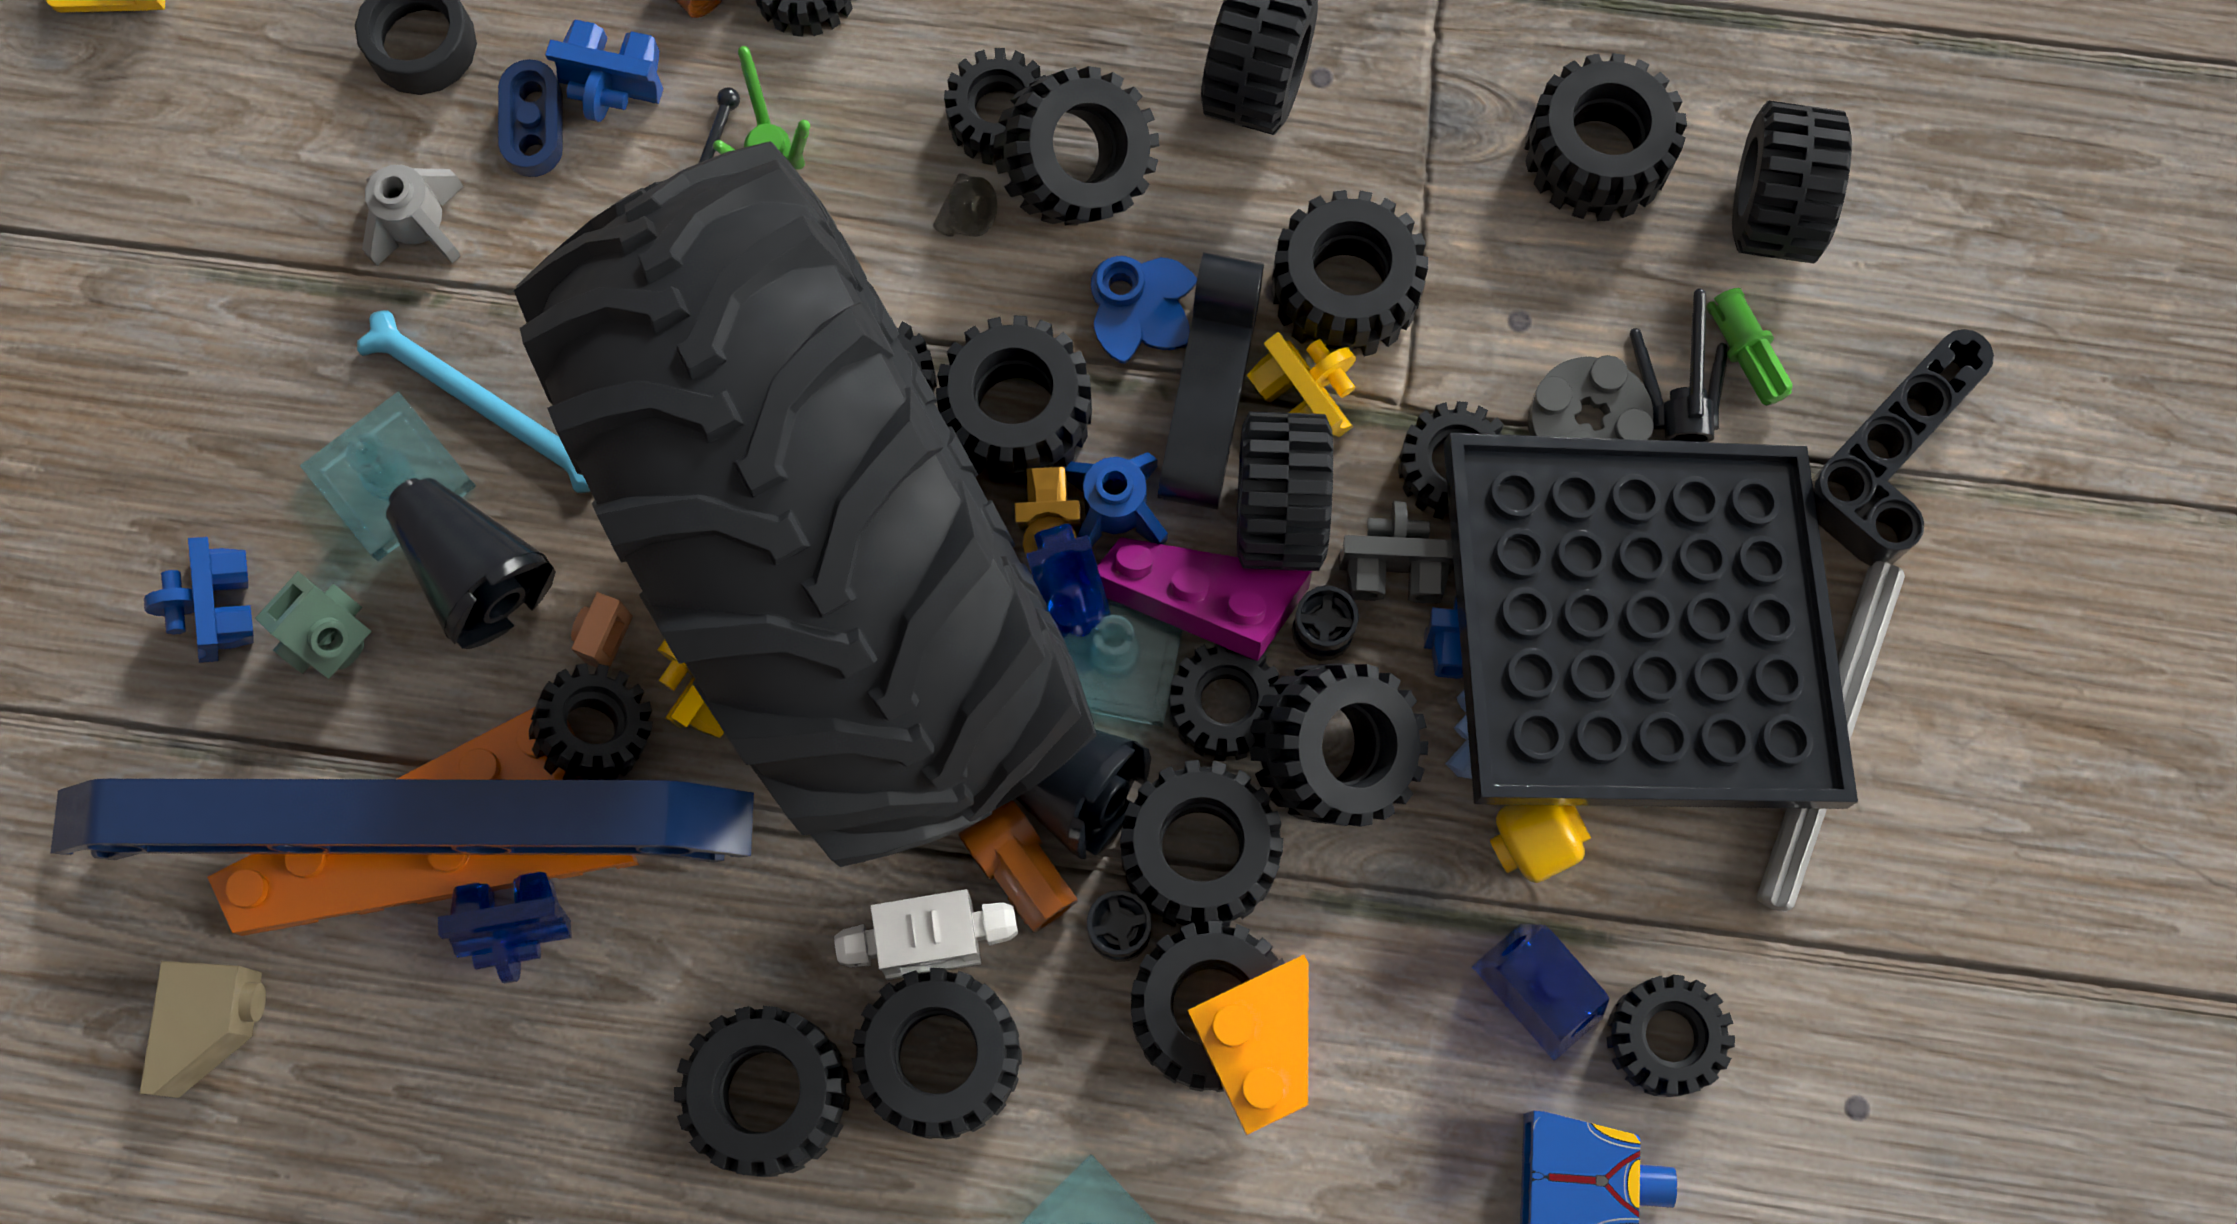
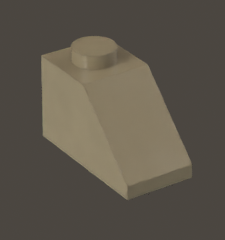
M161 961L139 1094L179 1098L251 1039L254 1023L261 1019L266 1003V990L261 983L262 972L235 965Z

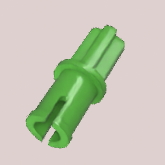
M1741 288L1729 289L1714 298L1715 301L1707 304L1706 309L1713 316L1730 347L1727 353L1728 358L1731 362H1739L1762 404L1769 406L1782 401L1792 393V382L1770 345L1774 340L1771 331L1762 330L1746 302Z

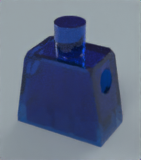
M1518 925L1471 966L1553 1061L1558 1059L1603 1019L1610 999L1605 990L1545 925Z

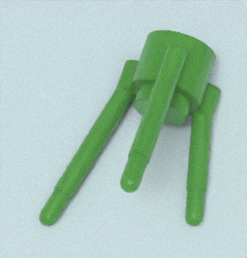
M742 46L738 49V55L757 122V127L748 133L744 141V148L771 141L795 169H802L805 166L803 151L809 135L810 123L804 119L798 123L792 144L788 134L781 127L771 124L748 47ZM716 140L713 143L714 150L719 154L735 150L722 140Z

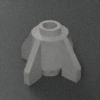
M389 165L374 171L365 179L368 182L365 188V201L369 211L362 250L372 262L378 266L399 247L396 241L404 244H420L429 240L451 263L461 256L455 246L439 229L442 221V208L440 205L443 206L464 187L459 178L450 169L411 168L405 165Z

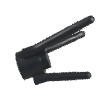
M1701 288L1696 289L1693 295L1689 387L1671 390L1670 400L1667 402H1663L1641 330L1633 328L1630 331V338L1640 374L1653 406V429H1665V441L1710 442L1714 440V430L1719 429V405L1727 367L1729 346L1726 343H1720L1717 346L1707 393V390L1703 388L1706 292Z

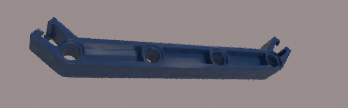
M93 779L58 790L50 854L72 855L73 852L91 850V855L94 858L118 860L138 854L660 855L714 863L724 861L725 855L738 858L751 856L754 792L669 780Z

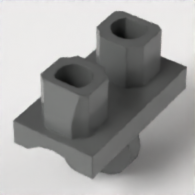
M1393 501L1390 519L1368 518L1367 536H1344L1343 549H1340L1339 570H1347L1349 593L1353 600L1376 601L1384 599L1386 572L1409 573L1408 601L1437 604L1441 602L1444 596L1448 575H1450L1454 567L1452 540L1429 539L1430 521L1407 520V503Z

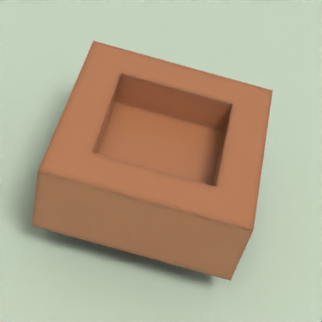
M597 592L591 606L583 607L574 621L571 631V640L574 641L571 649L584 663L596 668L598 664L608 665L610 669L632 620V614L620 600Z

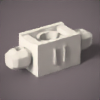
M967 889L871 905L874 929L866 930L865 925L862 924L843 929L834 936L837 961L839 964L847 967L871 966V959L878 958L879 970L884 973L886 980L903 978V974L915 970L921 974L930 972V968L950 970L981 964L978 941L987 940L990 946L1009 941L1018 935L1014 906L1006 903L982 904L983 911L974 912L972 900Z

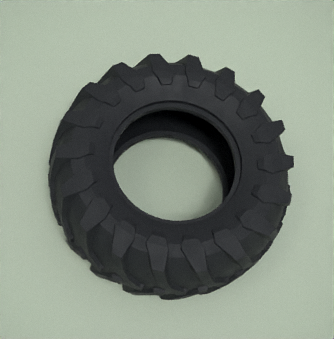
M771 141L725 152L683 169L665 181L654 182L644 189H638L588 221L516 285L514 293L526 321V324L520 327L522 342L549 402L553 405L547 407L548 412L577 474L583 475L595 499L591 504L620 562H627L642 589L639 596L678 663H685L695 678L692 684L744 763L752 767L802 836L810 834L831 861L839 867L857 864L900 853L966 829L990 816L993 810L1035 787L1062 767L1097 736L1094 721L1074 661L1069 654L1065 641L1054 619L1047 611V605L1027 566L1024 563H1020L1014 552L1013 547L1015 543L993 501H987L975 478L978 474L952 426L947 427L935 405L937 399L912 354L905 350L897 337L899 335L897 327L874 287L867 281L860 263L844 236L838 230L834 220L820 199Z

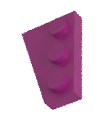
M1120 537L1093 570L1090 591L1258 661L1309 589L1312 571L1245 569L1242 567L1238 557Z

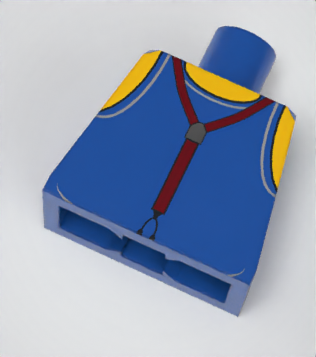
M1545 1111L1524 1113L1520 1224H1639V1205L1674 1208L1677 1198L1676 1170L1674 1167L1640 1165L1641 1142L1638 1135Z

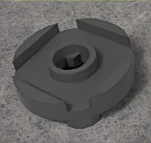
M1610 355L1599 358L1591 356L1578 357L1554 367L1538 385L1533 395L1528 416L1530 436L1648 440L1654 426L1653 406L1645 386L1634 373L1627 369L1626 364L1621 359ZM1582 405H1591L1593 408H1599L1605 416L1600 421L1601 430L1594 431L1589 423L1581 425L1577 423L1575 417L1581 413Z

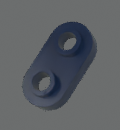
M532 59L521 60L509 66L502 74L498 85V146L508 166L517 174L525 177H538L550 172L559 163L563 152L562 88L553 70L548 65ZM533 92L542 93L541 97L534 102L525 101L526 97ZM542 145L538 153L531 156L525 155L529 147Z

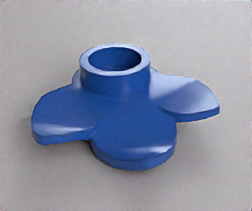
M1114 256L1101 262L1094 270L1091 278V293L1094 301L1099 306L1094 319V331L1104 351L1114 360L1124 364L1133 357L1141 342L1148 347L1160 350H1174L1187 346L1190 333L1189 322L1178 300L1193 290L1197 283V277L1180 262L1164 257L1140 263L1127 256ZM1116 281H1125L1132 288L1127 294L1117 295L1110 290V286Z

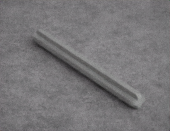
M1876 561L1867 570L1838 656L1849 741L1905 578L1904 571L1900 567L1882 561ZM1786 809L1757 894L1759 903L1782 912H1787L1795 906L1827 809Z

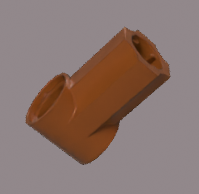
M1013 800L993 810L990 816L958 834L988 879L991 881L995 878L1007 895L1011 905L1014 906L1016 912L1033 933L1053 923L1078 902L1077 897L1041 849L1040 845L1043 843L1033 826Z

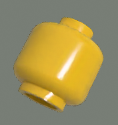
M1506 805L1496 815V825L1500 834L1491 838L1490 842L1507 873L1519 868L1527 880L1539 883L1582 861L1585 855L1583 842L1591 839V836L1575 806Z

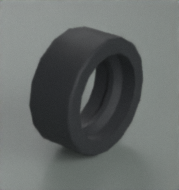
M365 0L359 8L355 23L357 45L382 82L403 93L428 94L441 91L458 81L472 64L477 46L474 24L460 0ZM422 10L436 11L444 14L449 22L447 37L435 51L423 58L409 61L389 57L384 49L386 34L396 21L409 13Z

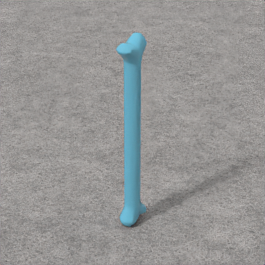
M381 310L371 314L369 318V332L357 340V351L360 355L366 356L372 353H387L564 468L569 474L574 491L577 493L591 492L584 476L577 474L557 435L402 335L397 329L395 318L391 312Z

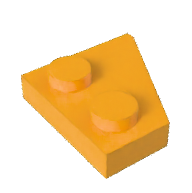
M1304 954L1187 1011L1246 1136L1308 1106L1309 963Z

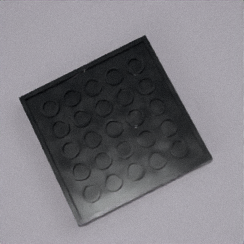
M1450 433L1443 445L1474 804L1848 809L1858 802L1807 446Z

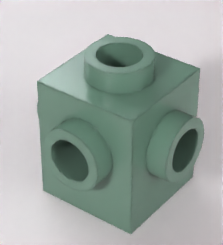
M299 571L255 617L271 635L280 641L273 649L277 655L302 674L312 666L328 679L338 669L341 670L348 667L358 658L364 648V639L372 632L355 617L363 608L334 583L324 592Z

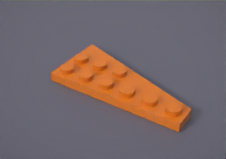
M534 707L397 779L562 780L565 771L558 767L550 775L543 768L547 760L546 755L536 759L533 754L532 748L536 739L529 740V727L532 722L531 717L535 709ZM567 720L568 728H569L570 732L575 736V734H574V732H573V730H572V728H571V726H570V724H569V722H568V720ZM576 776L574 780H583L584 777ZM250 854L207 878L232 933L245 936L317 923L321 919L355 913L360 915L384 911V908L411 903L424 904L514 888L518 884L545 879H564L581 876L585 872L613 867L620 869L637 866L639 863L635 855Z

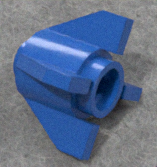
M1147 452L1132 459L1109 457L1095 464L1071 461L1065 468L1067 481L1084 492L1086 518L1076 537L1077 555L1084 558L1102 536L1101 531L1119 534L1126 533L1136 527V532L1151 543L1165 544L1168 539V533L1147 506L1146 480L1158 467V459Z

